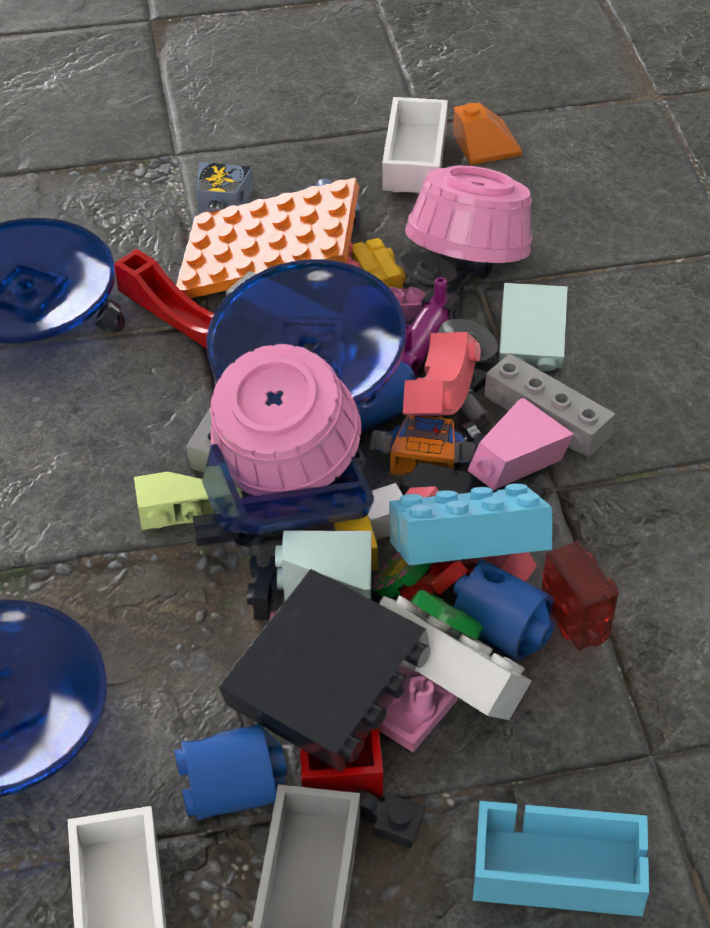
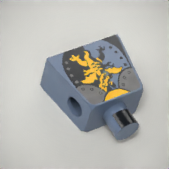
M199 163L197 199L198 208L201 213L214 212L229 206L246 204L254 190L252 167Z

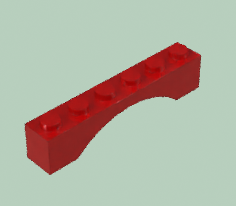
M138 249L133 250L114 263L119 292L229 364L235 363L236 359L250 351L253 352L254 349L267 346L265 329L244 316L237 318L223 317L201 307L174 284L157 261Z

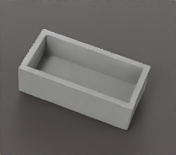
M278 784L252 928H345L360 823V793Z

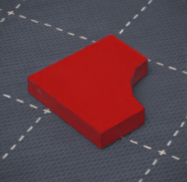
M462 560L435 562L413 586L407 587L406 584H403L397 588L401 592L397 598L402 596L411 601L417 591L422 589L429 593L435 592L440 595L467 573L468 570Z

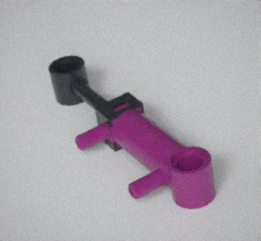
M456 258L455 267L460 272L447 289V280L445 278L439 277L435 279L434 288L431 287L422 300V310L411 325L401 326L400 340L393 349L388 348L386 351L390 350L395 353L404 364H408L411 367L415 377H417L420 365L428 355L431 333H438L440 326L444 322L458 319V294L470 277L475 276L486 279L491 272L493 263Z

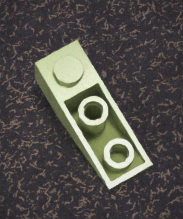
M172 472L134 477L142 530L194 523L193 516L230 511L234 504L243 501L240 487Z

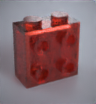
M578 540L546 553L545 566L542 571L543 581L541 590L553 596L554 603L551 614L558 622L562 635L565 639L571 640L578 651L589 646L601 645L610 638L617 598L619 596L616 584L611 578H607L598 567L593 554L586 552Z

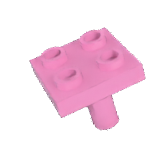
M414 670L409 677V683L404 694L398 699L394 698L387 708L386 717L379 727V731L414 753L457 702L458 697Z

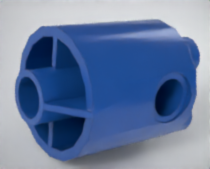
M390 350L383 351L335 372L337 378L347 387L357 405L361 420V433L402 415L405 380H416L411 367L408 364H404Z
M484 559L478 561L470 576L464 574L457 580L454 586L453 593L457 595L453 607L457 610L460 609L482 623L483 630L478 638L479 641L515 661H521L528 655L542 649L549 641L555 628V622L550 619L554 603L552 595Z
M260 723L219 732L201 740L181 741L182 748L174 750L178 773L180 776L187 775L189 788L182 790L186 813L188 817L196 816L197 821L219 814L236 813L274 804L278 784L283 785L287 777L282 746Z

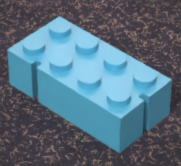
M509 484L505 486V489L497 490L495 493L488 487H476L471 489V493L458 494L455 491H439L434 497L424 498L418 494L402 495L400 500L389 501L390 543L400 552V555L408 565L552 550V507L524 484Z
M489 801L479 802L473 901L643 916L649 895L648 857H646L648 852L647 816L525 805L522 833L514 832L517 804Z

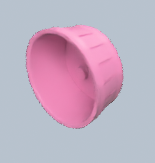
M451 166L432 170L423 180L414 208L408 217L405 233L416 244L453 258L488 263L519 261L527 258L531 253L532 199L530 191L526 186H523V184L513 180L511 177L491 169L475 166Z
M277 344L275 346L269 345L254 349L253 352L250 351L235 360V363L228 366L215 386L211 398L210 411L212 420L211 442L216 462L227 479L248 494L260 498L263 496L265 499L287 500V498L294 499L312 494L313 491L317 492L333 482L335 477H339L352 461L351 458L354 457L358 449L359 435H361V420L351 393L342 381L337 378L332 367L324 359L305 348ZM281 391L283 393L281 396L283 403L281 405H266L268 402L266 395L269 392L277 394Z

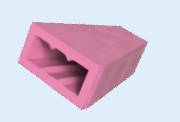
M521 398L480 441L467 471L492 490H495L561 461L574 433L525 398Z

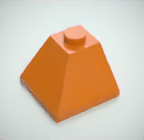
M480 102L467 103L454 107L453 135L470 165L522 156V150L504 120Z

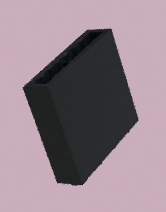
M310 569L218 687L228 707L252 721L260 723L264 728L342 772L349 761L354 762L359 757L364 747V740L371 730H376L381 726L386 717L387 708L394 698L398 699L404 694L409 683V677L417 667L421 668L426 663L431 651L427 629Z

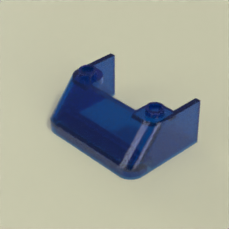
M212 444L202 479L219 525L231 533L264 534L361 519L369 514L374 502V495L355 455L351 458L352 461L346 470L331 482L332 485L240 498L218 444Z

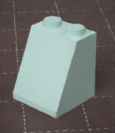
M504 283L499 362L510 353L541 371H553L556 368L562 369L565 348L567 287Z
M283 530V544L276 545L275 566L282 567L277 569V590H284V601H286L310 569L371 600V531Z

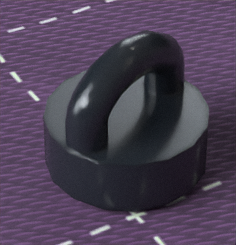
M112 299L105 301L94 317V324L103 331L108 328L114 332L123 330L125 318L120 312L121 306Z

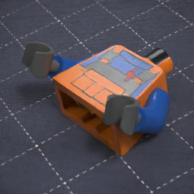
M443 415L406 416L403 424L396 426L390 432L372 431L369 447L370 450L378 449L385 454L391 452L390 474L403 476L408 472L412 473L420 462L454 469L455 463H459V461L463 463L471 462L475 454V444L465 442L460 433L454 432V422L451 419L442 418Z

